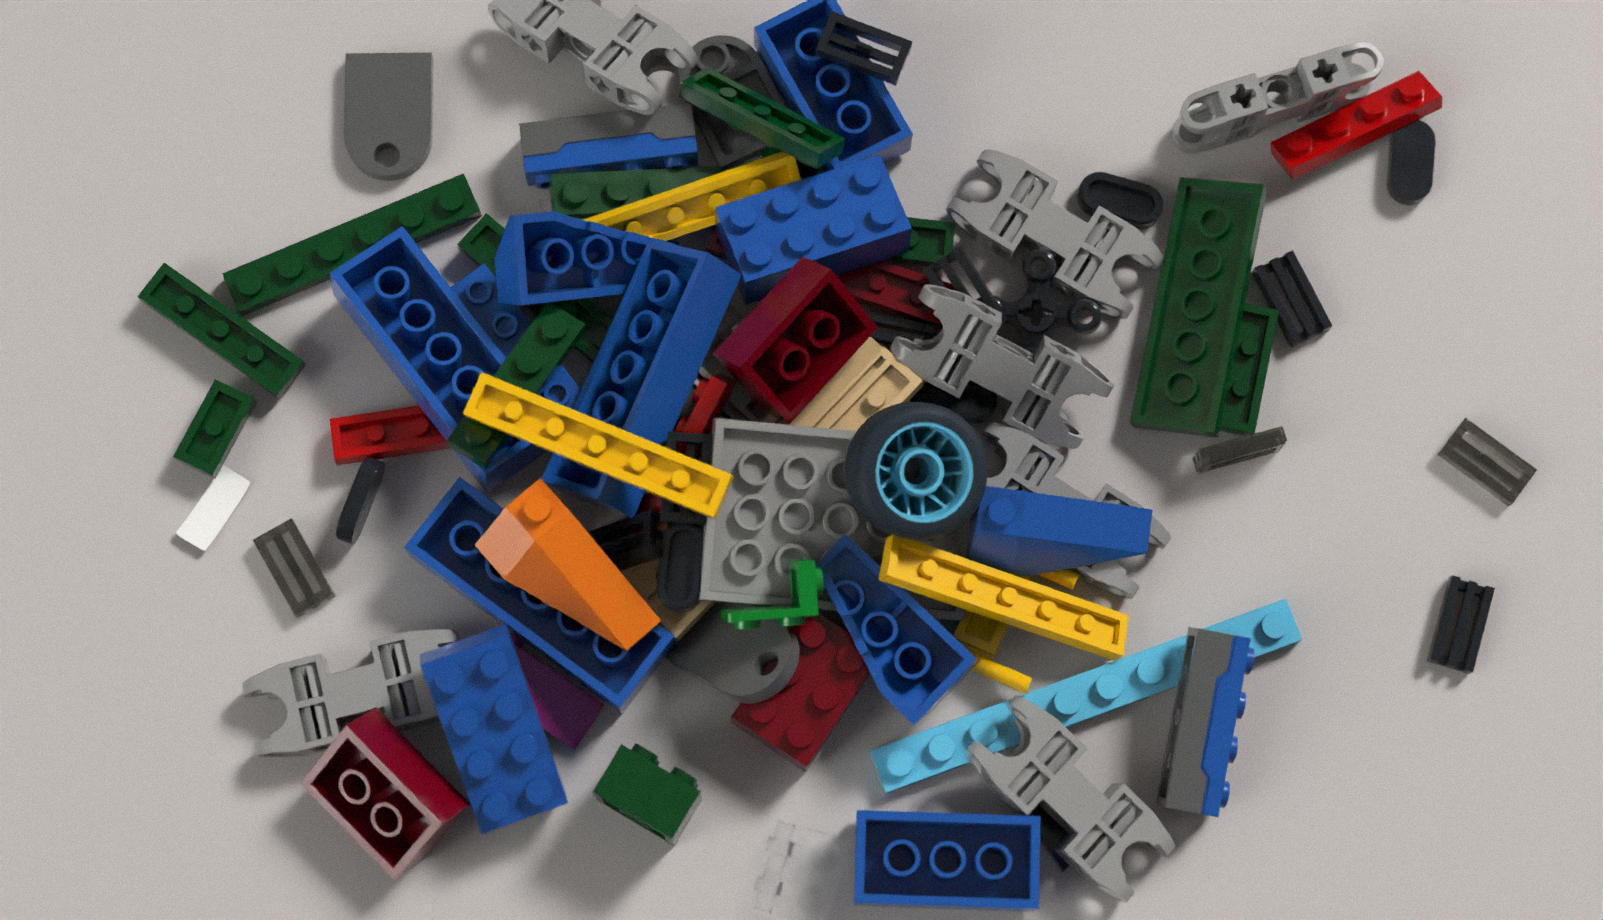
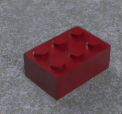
M802 256L713 354L763 411L790 424L878 327L831 269Z
M820 613L815 616H805L806 624L790 627L799 644V661L787 685L776 695L765 701L753 704L740 703L731 716V723L804 772H807L871 674L850 633ZM778 659L770 661L765 666L763 676L775 670Z
M376 707L347 724L300 782L394 880L424 860L470 805L461 793Z

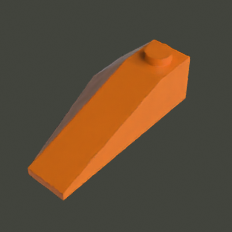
M541 478L508 504L475 544V547L505 581L517 588L523 589L540 599L541 602L564 613L582 626L627 652L662 622Z

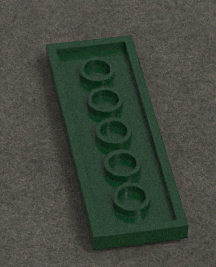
M1180 177L1130 418V424L1134 428L1219 437L1267 194L1264 184Z

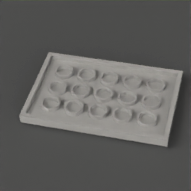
M713 418L710 466L732 474L734 479L716 520L707 516L706 525L703 526V554L699 600L774 606L791 604L788 559L809 558L815 560L816 565L845 534L881 567L885 540L890 534L871 525L858 512L851 501L845 482L846 454L850 442L857 431ZM910 458L904 467V476L909 483L914 481L920 473V465L915 458ZM971 517L951 533L934 539L915 541L966 558ZM824 586L823 594L817 595L818 609L837 611ZM904 589L933 618L963 621L964 609Z

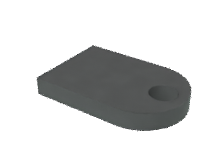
M718 35L699 41L692 47L698 59L697 65L689 73L679 72L681 85L683 80L705 69L701 63L702 56L707 52L715 51L723 55L725 62L720 68L714 69V71L786 107L758 53L751 45L736 37ZM691 103L693 118L717 165L721 166V172L758 156L761 152L771 148L763 140L744 130L732 127L723 119L709 112L701 111L696 105Z
M346 53L344 141L352 162L361 172L377 180L394 181L410 176L427 160L432 146V53ZM393 148L400 153L399 160L395 165L382 167L376 163L377 155L383 149Z
M717 601L675 643L666 658L676 667L740 703L753 704L773 697L787 685L798 665L799 644L796 636L787 626H779L778 619L761 620V628L735 630L733 622L721 620V610L756 606L749 603ZM778 659L775 670L763 676L765 666L770 661Z

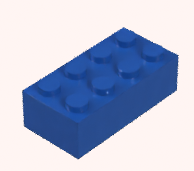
M807 0L755 26L754 47L789 109L845 138L843 153L822 165L825 172L877 155H881L885 164L910 151L913 133L883 81L815 55L816 47L831 11L845 16L836 0ZM835 28L833 33L859 41L858 37L854 34ZM831 43L828 44L829 46L835 47L837 49L843 50L850 54L871 61L870 58L865 57L863 55L857 54L855 52L849 51L847 49L841 48Z
M881 155L715 207L716 233L729 266L742 275L737 286L745 305L763 300L802 256L831 269L835 275H839L909 252L912 228Z
M507 624L420 654V666L481 834L567 804L566 790Z
M857 810L853 906L1035 912L1039 909L1041 816Z

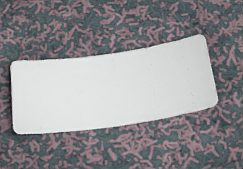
M223 465L216 479L213 478L207 490L176 534L205 551L236 509L249 488L250 481Z

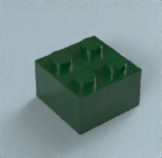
M636 743L632 749L621 744L594 788L593 794L597 801L675 846L702 801L701 791L697 789L699 786L697 784L698 780L677 767H674L671 773L658 766L660 763L657 760L658 756Z

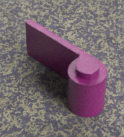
M509 631L544 730L575 750L604 704L523 651L521 647L525 642Z

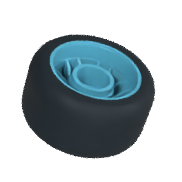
M919 402L899 403L873 414L860 426L853 436L845 459L846 487L855 508L877 529L905 539H934L959 528L977 509L984 495L987 483V458L977 433L958 414L935 404ZM910 458H915L920 465V473L914 481L909 483L904 476V467Z

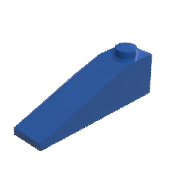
M553 211L510 215L495 256L498 303L529 305L625 294L649 239L673 245L676 244L607 227L592 221L573 218Z
M986 486L982 500L971 516L966 559L1022 578L1147 554L1153 509Z
M846 534L815 565V568H821L824 586L854 640L860 655L864 659L880 693L914 726L939 704L980 662L903 588L880 581L881 567Z

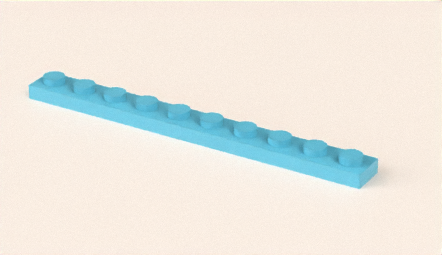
M1286 598L1203 628L1205 630L1251 638L1250 648L1254 649V659L1299 643L1302 640ZM1187 635L1020 695V697L1051 714L1067 728L1174 689L1178 686ZM1012 699L870 750L885 794L971 763L966 755V749L974 741L982 744L993 754L1018 746L1020 733L1014 723L1017 718L1007 707V704Z

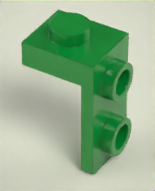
M809 558L788 559L791 604L721 610V620L733 622L735 630L761 628V620L778 619L779 626L806 624L805 616L819 615L817 595H822L824 591L821 568H815V560Z

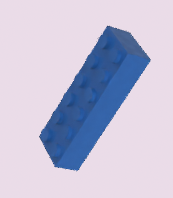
M402 226L330 272L332 291L342 307L447 441L465 416L463 412L481 372L493 377L506 357ZM510 435L487 468L484 469L455 451L486 493L548 452L543 448Z
M649 239L573 410L665 447L668 432H672L680 416V412L742 275L708 252ZM555 453L552 454L541 478L546 484L576 500L630 518H634L645 493L640 488Z
M459 476L404 548L409 556L501 625L507 624L509 631L608 705L623 714L675 645V635L659 624L627 652L582 626L564 613L541 602L540 599L523 589L517 588L505 581L475 547L477 541L503 511V508Z

